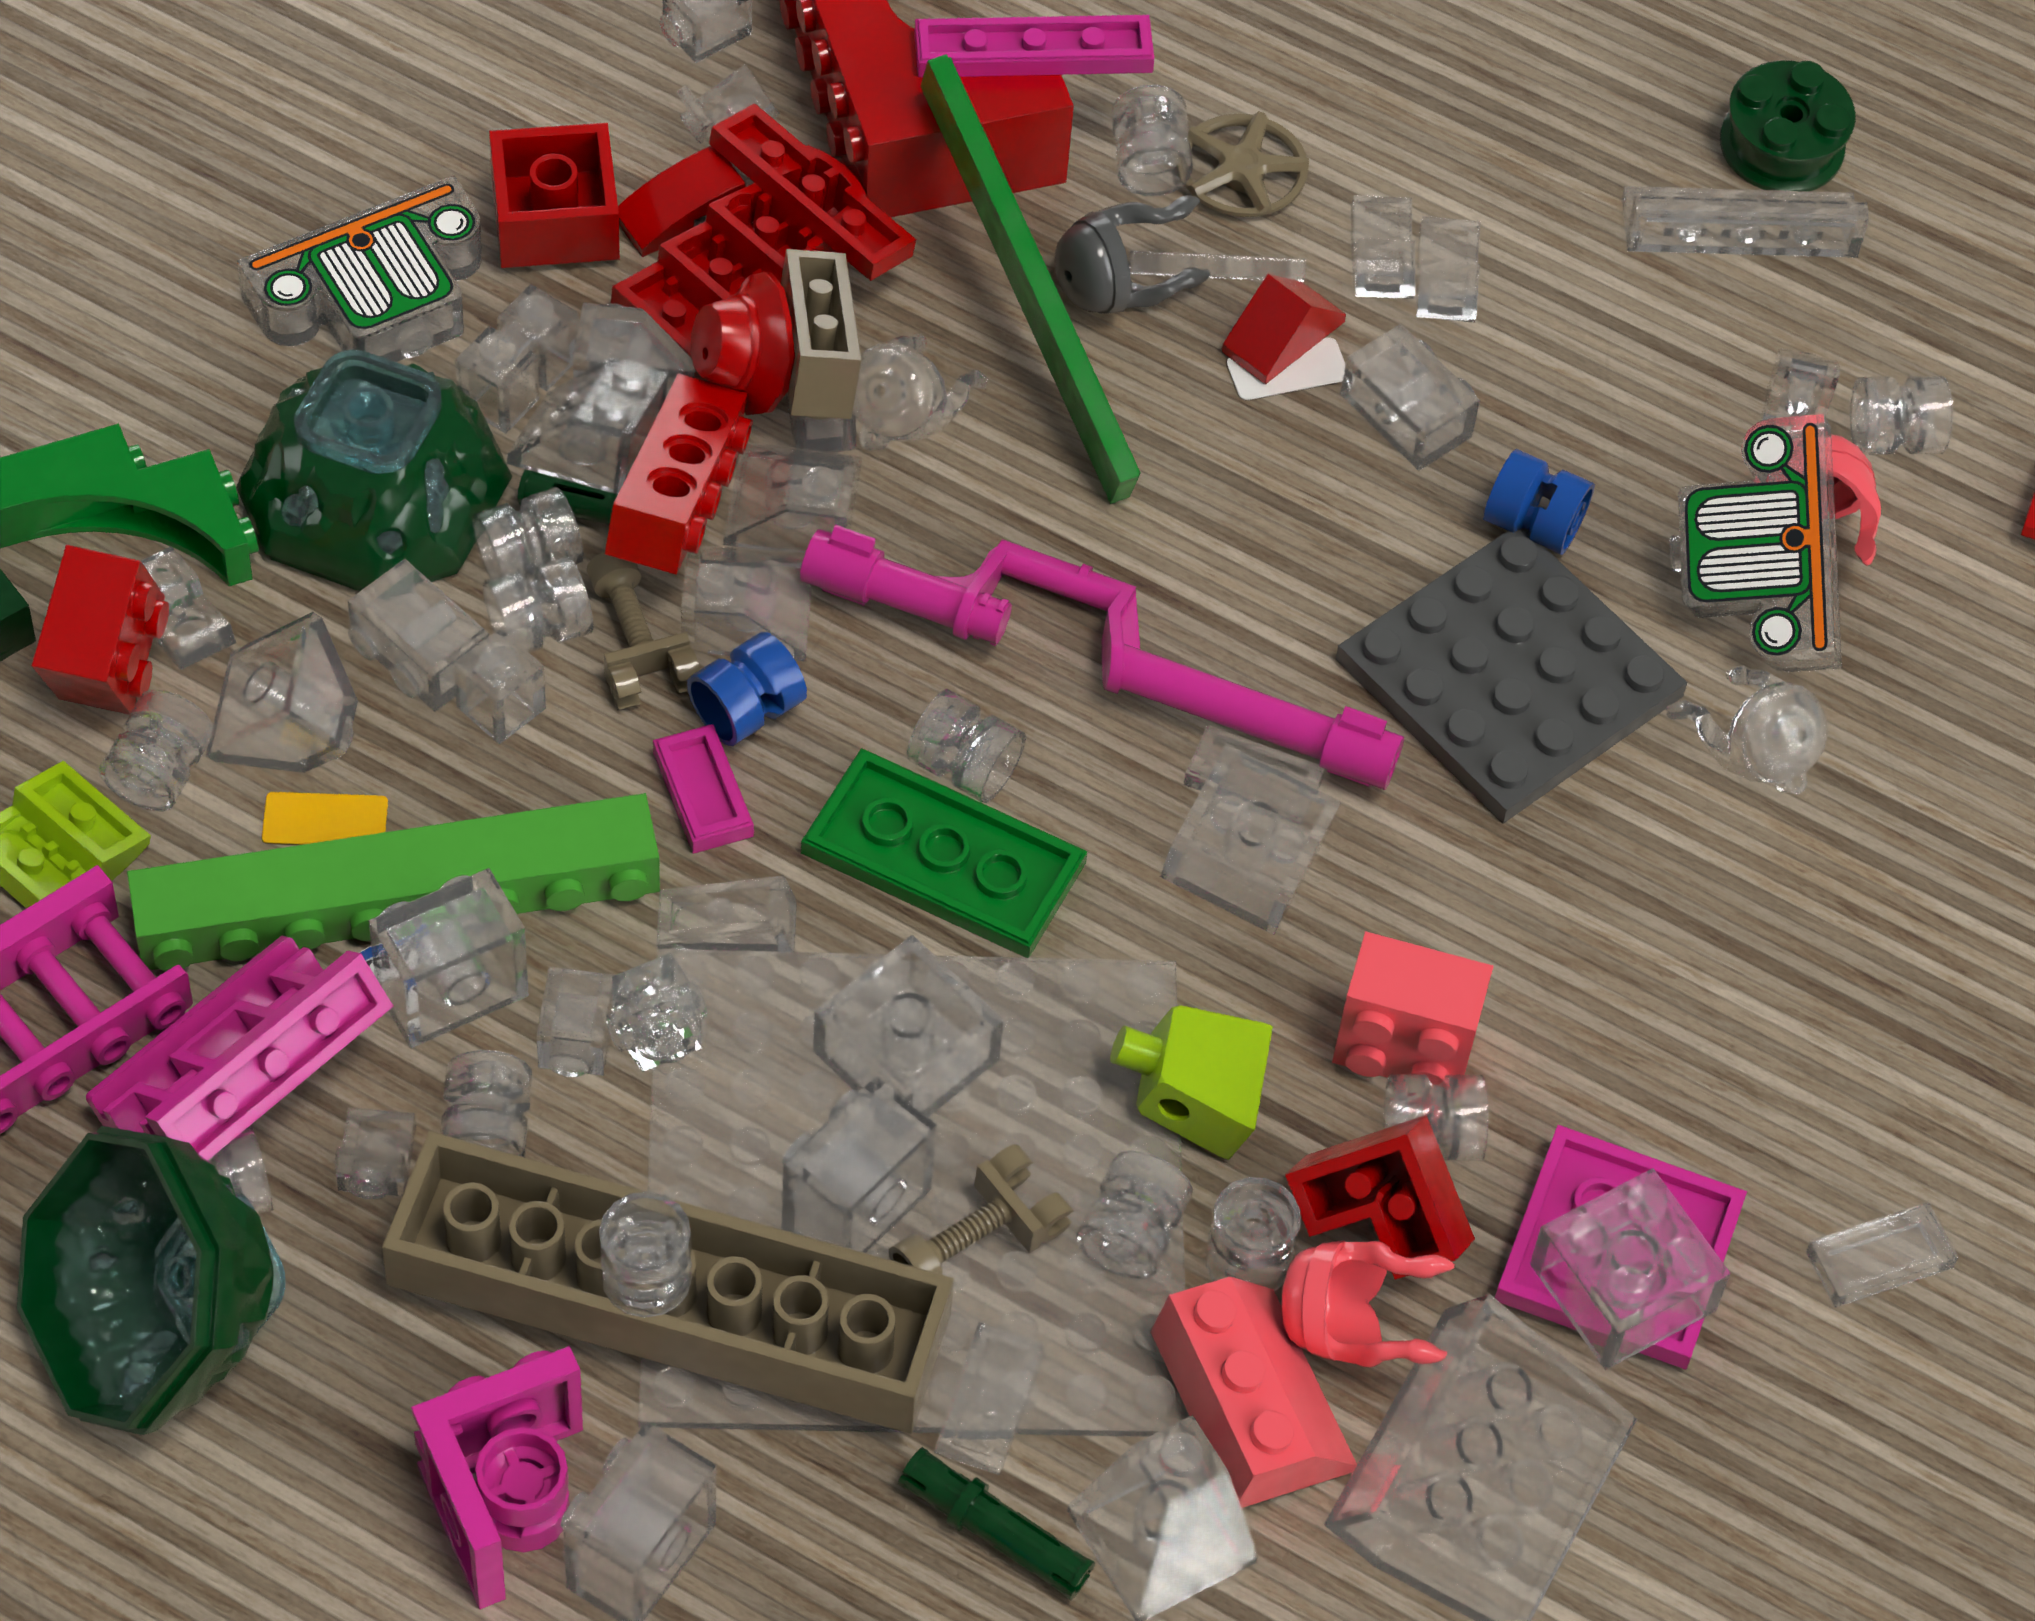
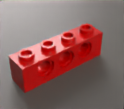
M677 374L613 503L605 555L677 575L687 552L694 554L699 552L706 530L707 519H714L719 506L723 486L729 487L738 454L743 455L748 445L753 425L752 419L744 417L748 393Z

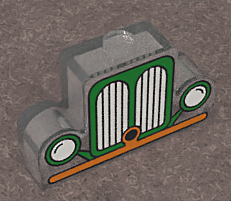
M455 175L237 260L242 300L263 334L270 341L281 346L293 347L305 344L315 337L321 325H326L345 356L367 354L384 356L392 363L405 358L417 357L428 349L457 338L464 333L462 291L456 281L467 279L475 274L481 266L480 216Z
M1824 414L1770 418L1759 421L1748 430L1743 438L1741 448L1743 461L1755 478L1754 480L1684 486L1679 490V535H1671L1669 544L1672 571L1681 572L1683 603L1697 618L1755 614L1750 623L1749 636L1752 646L1768 666L1777 671L1784 672L1842 669L1831 426Z

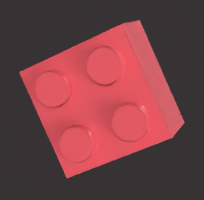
M1365 931L1347 993L1332 1063L1348 1067L1352 1072L1361 1076H1382L1408 1083L1424 1093H1445L1459 1097L1493 965Z

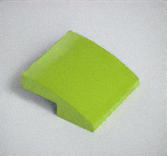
M61 761L16 786L12 806L0 812V886L27 909L97 865L112 881L148 847L151 835L65 761Z

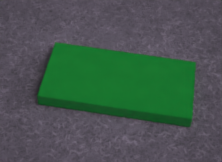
M863 748L860 749L801 841V854L1027 959L1031 956L1084 868L1088 852Z

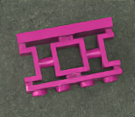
M280 936L86 1094V1101L103 1126L188 1142L208 1161L394 1006L361 953L348 950L323 970L309 948L303 947L299 949L292 938Z

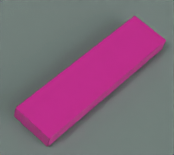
M1149 15L915 19L914 35L918 77H923L928 60L945 54L951 57L959 77L1153 73L1155 58Z

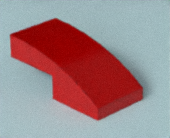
M709 146L659 173L618 205L619 226L642 257L658 251L660 244L693 228L694 220L707 214L708 204L744 188L745 182L730 161L712 146Z

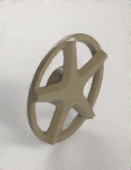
M1260 111L1254 115H1221L1211 118L1195 128L1191 127L1181 145L1178 156L1180 177L1188 191L1193 196L1199 198L1200 202L1208 208L1236 217L1264 216L1277 212L1289 205L1303 190L1309 167V158H1307L1299 140L1288 129L1268 119L1265 113ZM1247 126L1237 145L1227 144L1208 134L1225 127ZM1265 131L1285 143L1294 157L1262 153L1261 146ZM1196 145L1218 159L1219 165L1193 182L1189 173L1188 159L1191 150ZM1296 172L1297 179L1292 189L1279 201L1271 204L1264 184L1265 173ZM1225 184L1230 189L1246 191L1254 208L1228 206L1209 198L1206 194Z

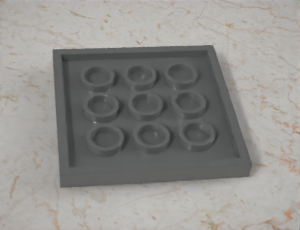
M1525 528L1514 533L1511 531L1505 532L1339 644L1336 654V660L1503 824L1684 696L1688 683L1544 546L1531 541L1529 532Z

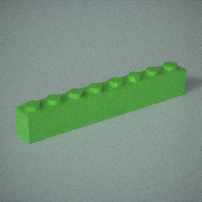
M646 793L127 871L140 958L150 970L161 969L164 971H168L176 965H180L184 969L194 963L220 959L231 961L246 960L262 952L280 936L292 938L299 949L306 947L311 950L330 942L350 939L362 941L380 939L418 920L424 921L427 931H437L445 929L454 923L480 919L502 921L512 918L519 913L545 909L567 911L584 903L610 899L631 901L645 894L660 892L659 853Z

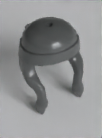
M1191 195L1182 196L1164 208H1154L1140 202H1127L1106 207L1096 212H1090L1078 219L1062 235L1055 250V272L1063 292L1074 305L1085 311L1108 314L1121 312L1126 308L1155 306L1183 288L1191 289L1202 284L1209 278L1211 273L1208 269L1196 267L1185 268L1181 273L1156 285L1142 286L1131 281L1126 250L1116 229L1117 226L1123 224L1151 223L1159 225L1181 220L1191 214L1192 210L1200 203V199Z

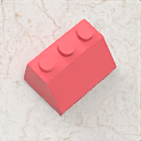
M1226 1277L1168 1296L1150 1332L1233 1511L1355 1472L1358 1465L1302 1348L1295 1344L1286 1333L1283 1324L1282 1306L1274 1289L1234 1277Z

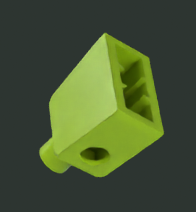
M1174 1006L1171 1007L1154 1028L1151 1035L1125 1025L1122 1026L1113 1043L1110 1062L1142 1074L1136 1107L1141 1115L1219 1157L1229 1160L1256 1128L1273 1026L1263 1022L1192 1007Z

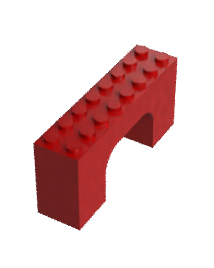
M780 0L784 25L787 30L795 29L797 34L795 49L802 72L810 71L813 78L811 80V95L817 114L825 113L829 122L826 125V133L830 152L834 158L842 157L844 165L859 180L866 192V197L889 217L972 202L920 87L923 77H918L915 28L903 22L893 12L888 0ZM1062 75L960 77L1012 193L1066 183L1074 105Z

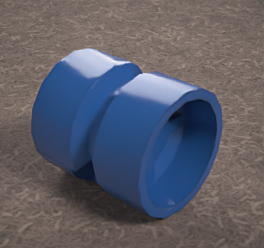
M1515 449L1507 458L1494 483L1484 510L1483 520L1513 533L1525 528L1529 530L1531 541L1563 555L1572 543L1586 515L1594 493L1595 484L1566 470H1561L1552 475L1549 473L1547 462ZM1542 497L1550 500L1547 509L1538 507Z
M760 632L734 648L730 653L731 662L718 658L691 675L687 680L690 700L699 718L705 726L713 724L720 742L727 746H734L764 726V716L770 719H777L807 698V687L797 662L788 649L769 632Z

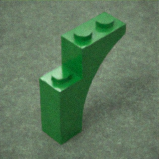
M118 423L0 457V549L41 537L66 533H119L146 538L178 549L203 563L215 572L228 586L253 580L250 554L259 552L256 535L248 516L238 519L233 508L239 505L234 480L228 469L221 472L218 471L210 449L147 467L140 446L138 444L127 445Z

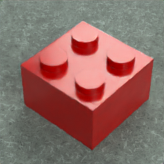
M608 123L489 131L491 176L501 268L620 260L619 210Z
M71 545L65 546L32 662L33 669L59 700L132 715L136 699H143L146 696L150 687L153 669L152 662L147 660L153 638L160 639L165 632L169 616V603L164 601L165 595L142 562L136 559Z

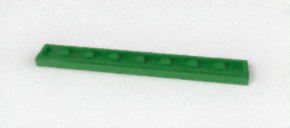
M945 54L927 61L920 87L1110 504L1129 498L1141 472L951 57Z

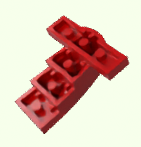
M754 103L712 126L709 144L754 183L708 204L705 222L660 244L657 262L612 286L610 303L691 373L695 371L691 357V332L695 317L702 306L725 300L729 296L734 295L749 275L771 272L781 284L786 249L846 253L847 262L868 280L872 281L913 257L916 238L866 197V192L859 180L844 164L810 145L805 146Z

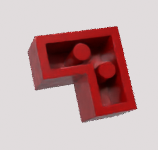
M1427 1115L1308 1154L1285 1174L1309 1237L1370 1217L1379 1241L1389 1246L1393 1253L1408 1258L1438 1255L1451 1262L1457 1260L1475 1240ZM1392 1273L1395 1280L1409 1276Z

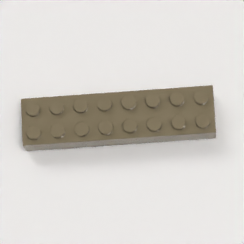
M429 1131L382 1245L386 1284L388 1286L909 1434L913 1432L952 1309L953 1277Z

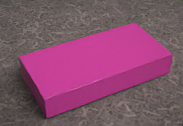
M713 724L653 740V754L693 854L754 837V824Z

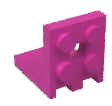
M570 1346L552 1353L550 1351L531 1353L520 1359L511 1369L487 1378L483 1376L466 1378L451 1387L448 1393L411 1407L412 1415L419 1429L414 1431L415 1445L422 1459L417 1462L418 1470L479 1610L506 1599L501 1539L472 1476L475 1473L479 1453L489 1439L504 1430L519 1427L538 1429L553 1437L556 1441L583 1431L581 1372Z

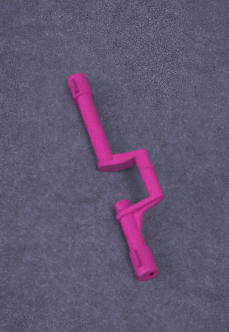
M838 525L834 526L832 533L818 529L806 549L800 570L802 582L822 588L823 592L862 606L871 599L953 629V636L964 640L972 635L973 638L986 640L994 646L1000 642L1006 630L1012 609V604L1009 603V600L992 597L1002 575L1107 611L1101 639L1102 683L1104 690L1118 694L1119 690L1123 689L1320 760L1319 767L1327 769L1328 773L1367 787L1372 785L1386 790L1398 763L1404 743V736L1385 730L1387 720L1345 706L1343 714H1337L1336 718H1332L1141 650L1136 586L1094 572L1093 567L1090 565L1082 564L1080 567L1002 539L998 546L989 551L981 566L974 573L963 577L933 576L884 558V551L874 548L875 538Z

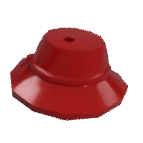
M771 272L749 275L734 295L729 296L725 300L703 305L695 317L691 332V357L694 369L702 378L714 384L748 393L744 412L746 415H757L774 411L789 390L795 361L792 322L785 289Z

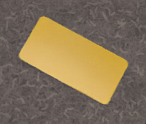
M270 792L266 796L262 840L265 843L304 845L383 833L386 831L388 798L379 795Z

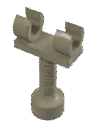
M605 551L598 554L587 565L586 570L598 596L611 598L629 644L628 648L604 654V676L607 684H609L617 709L621 710L642 704L638 693H642L638 676L669 668L676 691L679 694L687 692V680L691 675L700 670L696 654L690 646L687 632L653 641L634 592V588L640 583L642 577L637 563L605 555Z
M1013 1144L1001 1150L990 1161L985 1160L977 1165L974 1187L986 1200L987 1204L964 1217L963 1220L948 1227L947 1230H943L930 1240H925L917 1233L909 1235L889 1248V1258L892 1261L943 1275L941 1268L943 1261L952 1258L960 1251L984 1238L987 1234L997 1230L1003 1224L1010 1229L1025 1249L1031 1253L1040 1247V1243L1050 1241L1063 1233L1072 1223L1067 1216L1074 1212V1210L1060 1193L1049 1194L1037 1202L1030 1210L1013 1190L1022 1185L1031 1176V1172L1026 1167L1034 1162L1018 1144Z

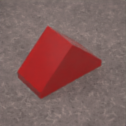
M1267 273L1224 341L1222 352L1266 385L1345 322L1346 314L1305 283Z

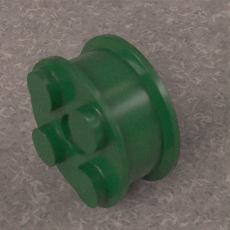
M1787 60L1767 62L1747 71L1734 85L1729 100V112L1724 118L1720 131L1721 150L1733 171L1753 186L1780 194L1810 192L1830 182L1839 172L1845 157L1846 144L1855 126V107L1845 87L1835 77L1824 71L1819 64L1812 61L1798 62Z

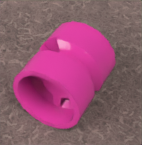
M519 1427L504 1430L489 1439L478 1456L475 1468L476 1484L499 1534L501 1545L506 1550L518 1552L542 1549L559 1537L568 1521L570 1502L568 1467L565 1453L553 1437L538 1429Z

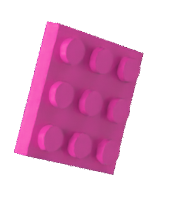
M1557 1125L1498 1285L1494 1301L1687 1370L1747 1191Z

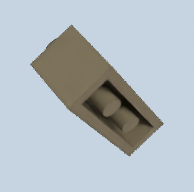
M786 249L781 285L785 289L795 349V361L788 390L790 414L792 416H806L816 420L828 418L851 419L861 366V353L846 253Z

